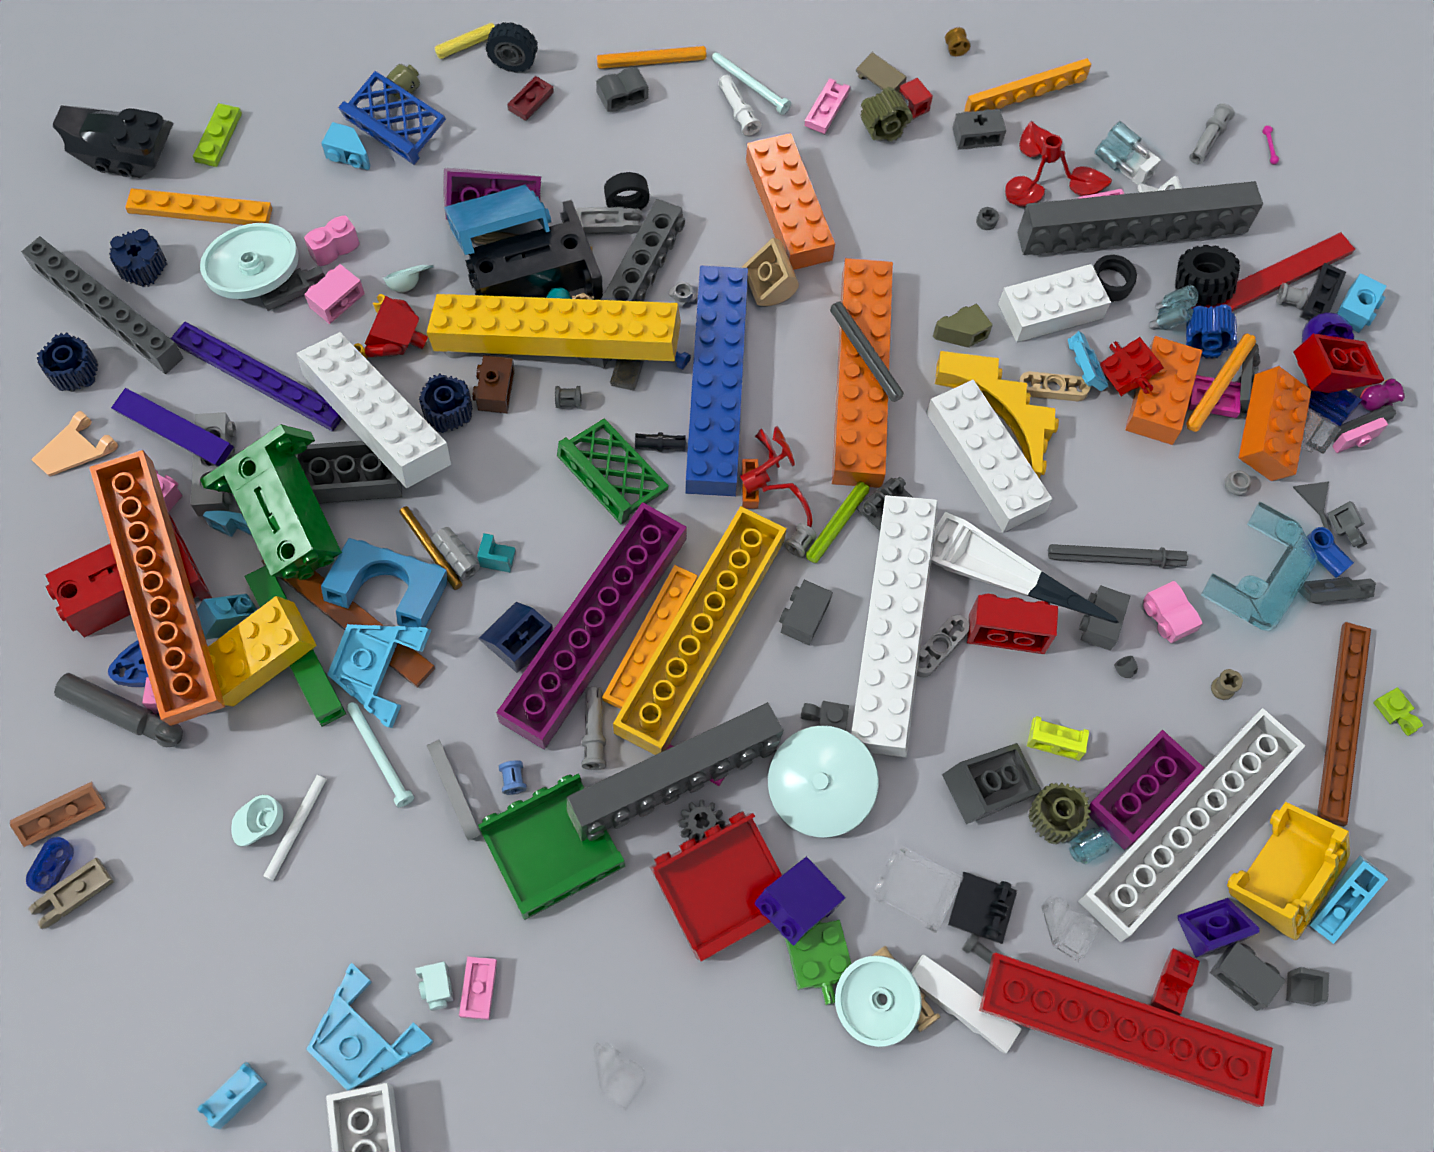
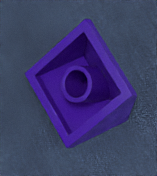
M1229 898L1177 915L1195 958L1225 948L1236 942L1244 941L1260 933L1259 927Z

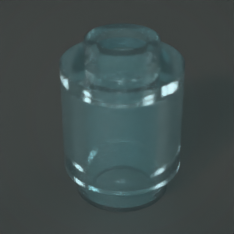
M1093 827L1072 839L1069 851L1076 862L1086 865L1109 852V848L1113 846V841L1105 828Z

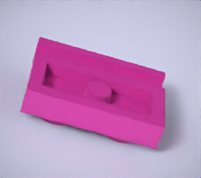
M1196 375L1188 409L1195 410L1215 378ZM1232 381L1229 383L1211 411V414L1233 418L1239 416L1241 383Z

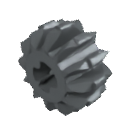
M703 799L699 801V807L690 802V811L682 810L681 816L684 819L678 821V827L684 828L680 833L681 837L690 836L689 839L694 838L696 841L706 837L704 831L717 824H719L720 828L724 827L725 821L720 819L723 816L722 810L714 811L715 803L713 802L709 804L708 808L704 807L705 802ZM701 819L706 820L707 827L705 828L703 825V828H698L697 820L701 822Z

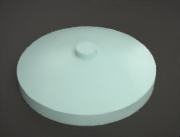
M268 223L246 224L233 228L216 238L205 250L201 259L200 270L207 286L214 293L231 299L253 298L264 295L282 285L296 269L299 252L291 234L282 227Z
M814 726L796 732L778 748L769 768L768 789L775 810L790 827L813 837H834L853 830L869 815L877 799L879 775L872 754L861 740L840 728Z

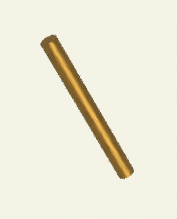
M409 507L401 508L400 514L435 564L447 569V581L454 590L459 589L463 585L433 544L431 538Z

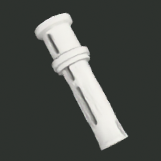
M730 75L722 76L718 84L734 110L735 120L742 126V133L746 136L757 133L761 128V122L753 115V108L745 103Z

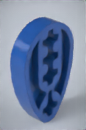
M138 640L123 650L108 668L109 677L118 685L145 687L146 677L149 676ZM124 667L126 669L124 672L125 676L120 677L118 674L120 669Z

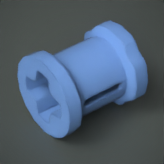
M507 761L498 766L503 776V794L514 795L527 790L526 784L523 783L522 761Z

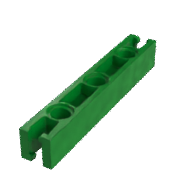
M266 565L244 576L260 608L276 596L288 600L277 578L270 575ZM313 649L290 665L316 719L322 727L346 715Z

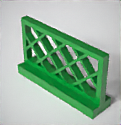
M605 418L570 440L565 437L558 442L557 457L620 525L629 520V515L637 511L642 502L647 504L668 490L669 485ZM603 428L610 437L609 439L595 438V433ZM580 442L591 443L590 451L579 450L575 445ZM594 444L608 446V454L593 452ZM611 446L622 448L626 452L625 456L612 455ZM592 458L607 460L606 469L595 467L592 464ZM610 461L623 462L624 471L609 469ZM627 464L639 465L642 469L641 473L627 472ZM608 475L623 477L622 486L612 485L608 481ZM626 478L641 480L640 488L625 486ZM644 480L653 481L659 487L655 490L643 489ZM624 493L638 494L639 500L631 505L624 498Z

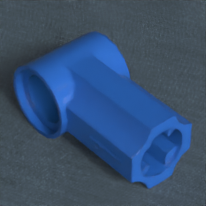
M1318 527L1314 529L1301 542L1303 553L1308 557L1316 558L1335 578L1340 576L1354 563L1334 543L1333 534L1327 528Z

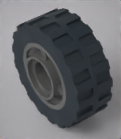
M502 22L501 24H496L491 29L485 50L491 62L499 68L514 73L525 72L534 63L538 42L535 40V36L529 32L530 30L525 29L522 25H517L513 22Z

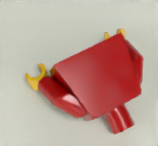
M379 294L377 296L379 303H372L377 316L364 343L367 346L364 348L361 344L356 343L354 347L366 359L367 357L404 355L409 344L423 349L428 336L415 330L419 317L415 315L409 304L405 300L393 299Z

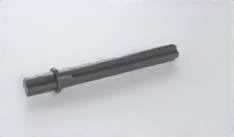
M1050 544L1048 547V558L1056 560L1158 565L1160 568H1163L1164 565L1187 566L1188 561L1187 551L1165 550L1164 547H1160L1159 550Z

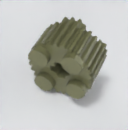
M886 87L880 94L877 93L872 98L868 97L861 103L863 109L860 114L861 120L873 141L878 139H887V141L891 142L894 139L897 140L903 134V128L907 127L906 124L913 120V115L903 97L893 87Z
M1050 783L1049 786H1045L1031 803L1032 806L1029 809L1028 817L1030 822L1034 823L1032 828L1035 827V832H1039L1040 837L1044 836V840H1047L1048 843L1070 842L1089 823V813L1091 812V810H1088L1090 807L1087 802L1089 797H1085L1086 793L1081 792V788L1069 787L1068 783L1065 786L1063 783L1059 785L1057 783ZM1061 810L1064 815L1061 816L1057 811Z

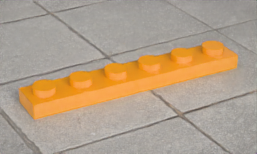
M1088 58L970 95L967 98L964 112L1001 109L1009 104L1019 103L1034 96H1041L1053 90H1060L1065 86L1081 83L1087 79L1092 64Z
M133 188L130 190L125 206L127 212L131 214L239 225L253 223L269 224L273 209L270 202Z
M673 566L602 696L604 702L622 709L696 583L698 575L679 566Z

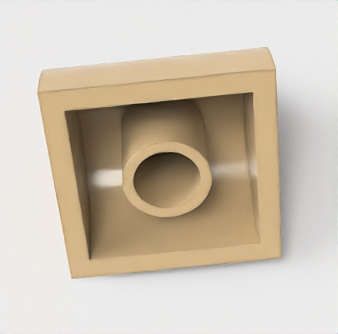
M777 238L769 240L742 266V268H748L747 281L757 305L772 306L789 299L799 287L783 243Z

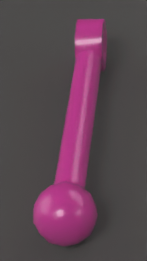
M1267 125L1263 128L1262 132L1267 137L1271 154L1270 163L1277 164L1279 157L1275 154L1271 137L1273 129Z

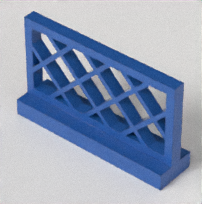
M377 71L372 73L348 103L343 101L338 107L347 121L413 165L420 159L418 153L446 120L444 115ZM377 80L383 83V90L372 91V86ZM390 94H400L401 101L389 103ZM374 97H385V104L373 105ZM363 99H369V107L359 108L356 105ZM414 104L418 106V112L406 114V106ZM402 107V115L391 117L390 109ZM386 110L387 118L375 119L374 112ZM434 116L437 118L433 124L424 126L423 117ZM419 118L420 127L408 129L407 120ZM403 121L404 130H392L391 123ZM421 133V138L415 145L409 141L410 134Z

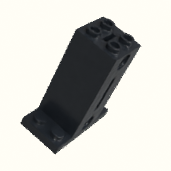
M572 200L563 202V212L560 213L562 223L549 226V232L542 228L473 247L475 253L468 254L469 259L465 260L471 287L476 292L475 295L546 298L552 288L561 287L568 292L584 288L586 295L589 297L594 296V300H601L603 296L602 275Z

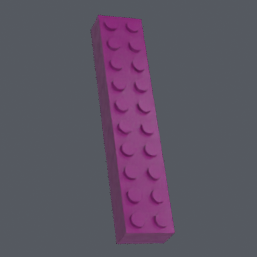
M643 502L641 503L497 710L496 714L500 724L540 748L546 749L685 543L687 538V527L651 506Z

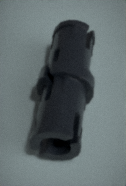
M658 432V434H635V449L657 450V452H663V450L685 451L686 435H663V432Z

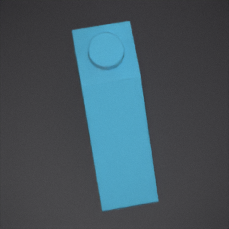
M1359 856L1342 876L1309 925L1334 944L1388 880L1387 876L1362 856Z

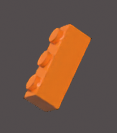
M742 459V475L758 467V459ZM742 481V507L758 509L759 490L748 494Z

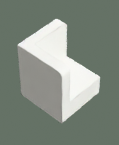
M1135 151L1132 158L1126 162L1134 170V173L1127 177L1137 185L1140 183L1144 184L1155 174L1161 159L1150 151L1145 158Z

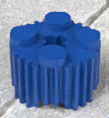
M1225 304L1215 308L1212 306L1210 308L1196 306L1191 309V316H1188L1189 319L1186 322L1187 346L1202 350V356L1205 359L1208 357L1211 359L1213 357L1218 358L1224 350L1228 351V348L1232 349L1237 346V319L1235 313H1232L1230 306Z

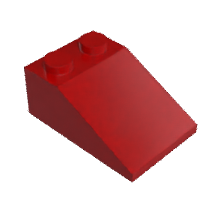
M1313 333L1293 351L1297 364L1302 369L1306 383L1311 391L1331 393L1378 384L1384 381V377L1366 341Z

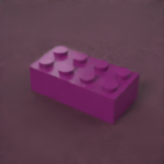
M1162 729L1089 804L1088 810H1091L1089 816L1125 850L1197 777L1204 767Z

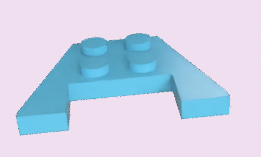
M347 624L327 675L349 695L355 697L384 726L393 728L401 705L382 698L377 693L397 643L423 652L431 629L426 627Z
M353 963L348 966L345 972L346 975L340 987L338 986L327 1013L323 1015L306 1049L347 1091L356 1089L433 1043L414 1022L392 1045L386 1042L350 1006L372 983Z

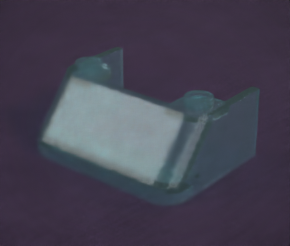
M1259 502L1247 525L1288 548L1266 581L1250 575L1243 577L1238 585L1235 586L1212 573L1201 596L1259 629L1268 631L1276 628L1316 565L1317 555L1297 521Z

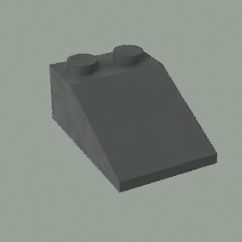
M1018 743L962 761L942 774L966 824L1006 809L1039 794L1041 791Z

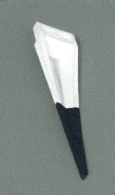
M945 512L937 524L931 563L949 572L1112 623H1119L1115 616L1042 572L968 521Z

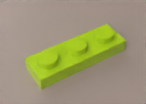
M221 103L217 104L193 154L196 163L214 167L218 166L242 115L239 107Z

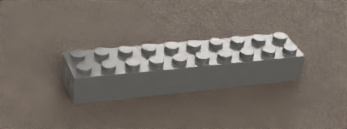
M1256 181L1029 203L1026 205L1017 234L1023 255H1040L1051 252L1062 253L1070 250L1083 251L1090 248L1130 246L1139 243L1151 244L1159 241L1172 242L1179 239H1198L1208 236L1219 237L1228 234L1240 235L1248 232L1263 206V201Z

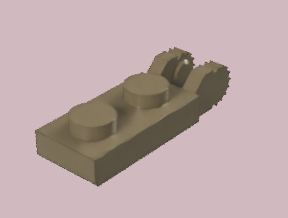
M94 858L46 891V894L34 902L28 909L32 915H37L52 904L55 908L39 919L37 923L40 929H46L59 921L62 916H66L111 885L114 880L101 860Z

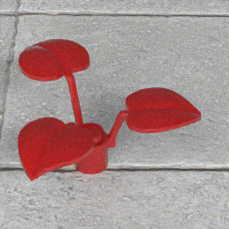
M1031 121L1021 135L1019 147L1021 152L1028 157H1037L1041 154L1040 166L1033 181L1026 176H1016L1010 179L1005 187V195L1008 202L1017 206L1038 203L1043 198L1045 192L1044 187L1037 184L1045 162L1054 163L1059 158H1061L1067 178L1071 180L1069 184L1070 189L1078 195L1097 194L1108 187L1112 179L1098 170L1085 166L1074 168L1071 174L1065 158V151L1061 150L1062 138Z
M778 426L774 428L772 440L782 446V453L777 456L767 434L763 429H759V432L754 437L769 450V460L760 467L740 476L748 494L761 488L763 492L789 488L799 498L807 515V526L812 527L813 519L810 506L794 483L767 485V482L771 481L766 472L767 469L774 464L779 468V461L786 456L792 467L795 466L792 451Z

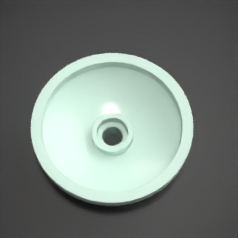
M869 956L855 961L841 975L835 993L836 1010L842 1025L855 1039L867 1045L882 1047L903 1040L915 1028L920 1017L922 1000L916 979L903 964L889 957ZM881 994L887 996L886 1004L880 1002L879 997Z

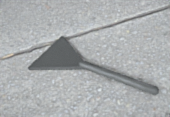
M1329 481L1293 486L1299 495L1320 515L1324 528L1331 531L1324 513Z

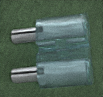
M1119 121L1109 131L1107 138L1098 145L1094 154L1114 171L1120 169L1127 176H1131L1134 170L1125 163L1130 152L1135 150L1145 158L1149 151L1140 144L1141 138L1122 121Z
M1188 285L1166 294L1163 301L1156 303V309L1159 313L1157 319L1149 322V327L1151 329L1158 327L1169 329L1189 321L1194 312L1191 307L1196 306L1198 300L1197 289L1193 285Z

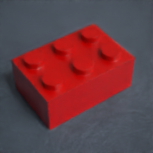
M989 593L978 595L969 613L967 643L1045 654L1057 636L1058 606L1050 605L1046 601L1027 602L1018 597L1009 599L999 598Z

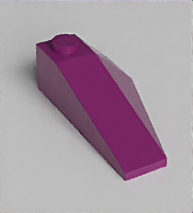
M444 168V207L526 185L530 191H534L535 196H538L540 200L541 176Z

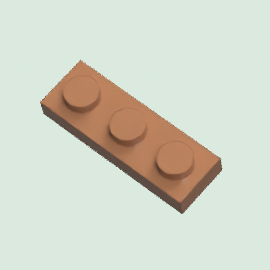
M91 781L10 820V827L23 847H26L105 809V802Z

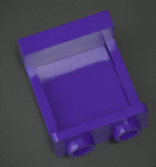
M806 856L769 885L755 901V905L780 931L781 935L792 945H795L823 918L830 916L846 897Z

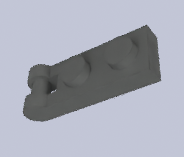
M1255 343L1242 363L1240 393L1242 413L1248 412L1254 376L1259 373V368H1255L1261 361L1257 343Z

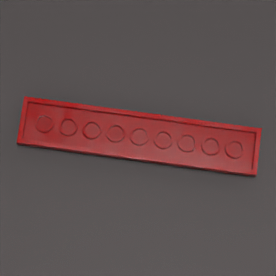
M999 953L992 955L979 1011L1257 1107L1264 1105L1272 1047Z

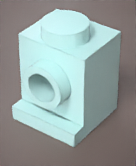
M445 962L415 968L420 979L423 978V981L419 982L422 1000H427L430 1010L447 1007V1002L454 1001L449 968Z

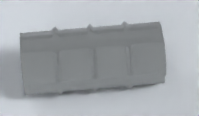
M444 527L433 535L431 539L433 544L462 580L471 578L479 571L480 566L450 527Z

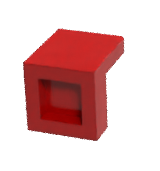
M918 77L900 86L899 91L908 100V108L913 115V119L930 111L933 95Z

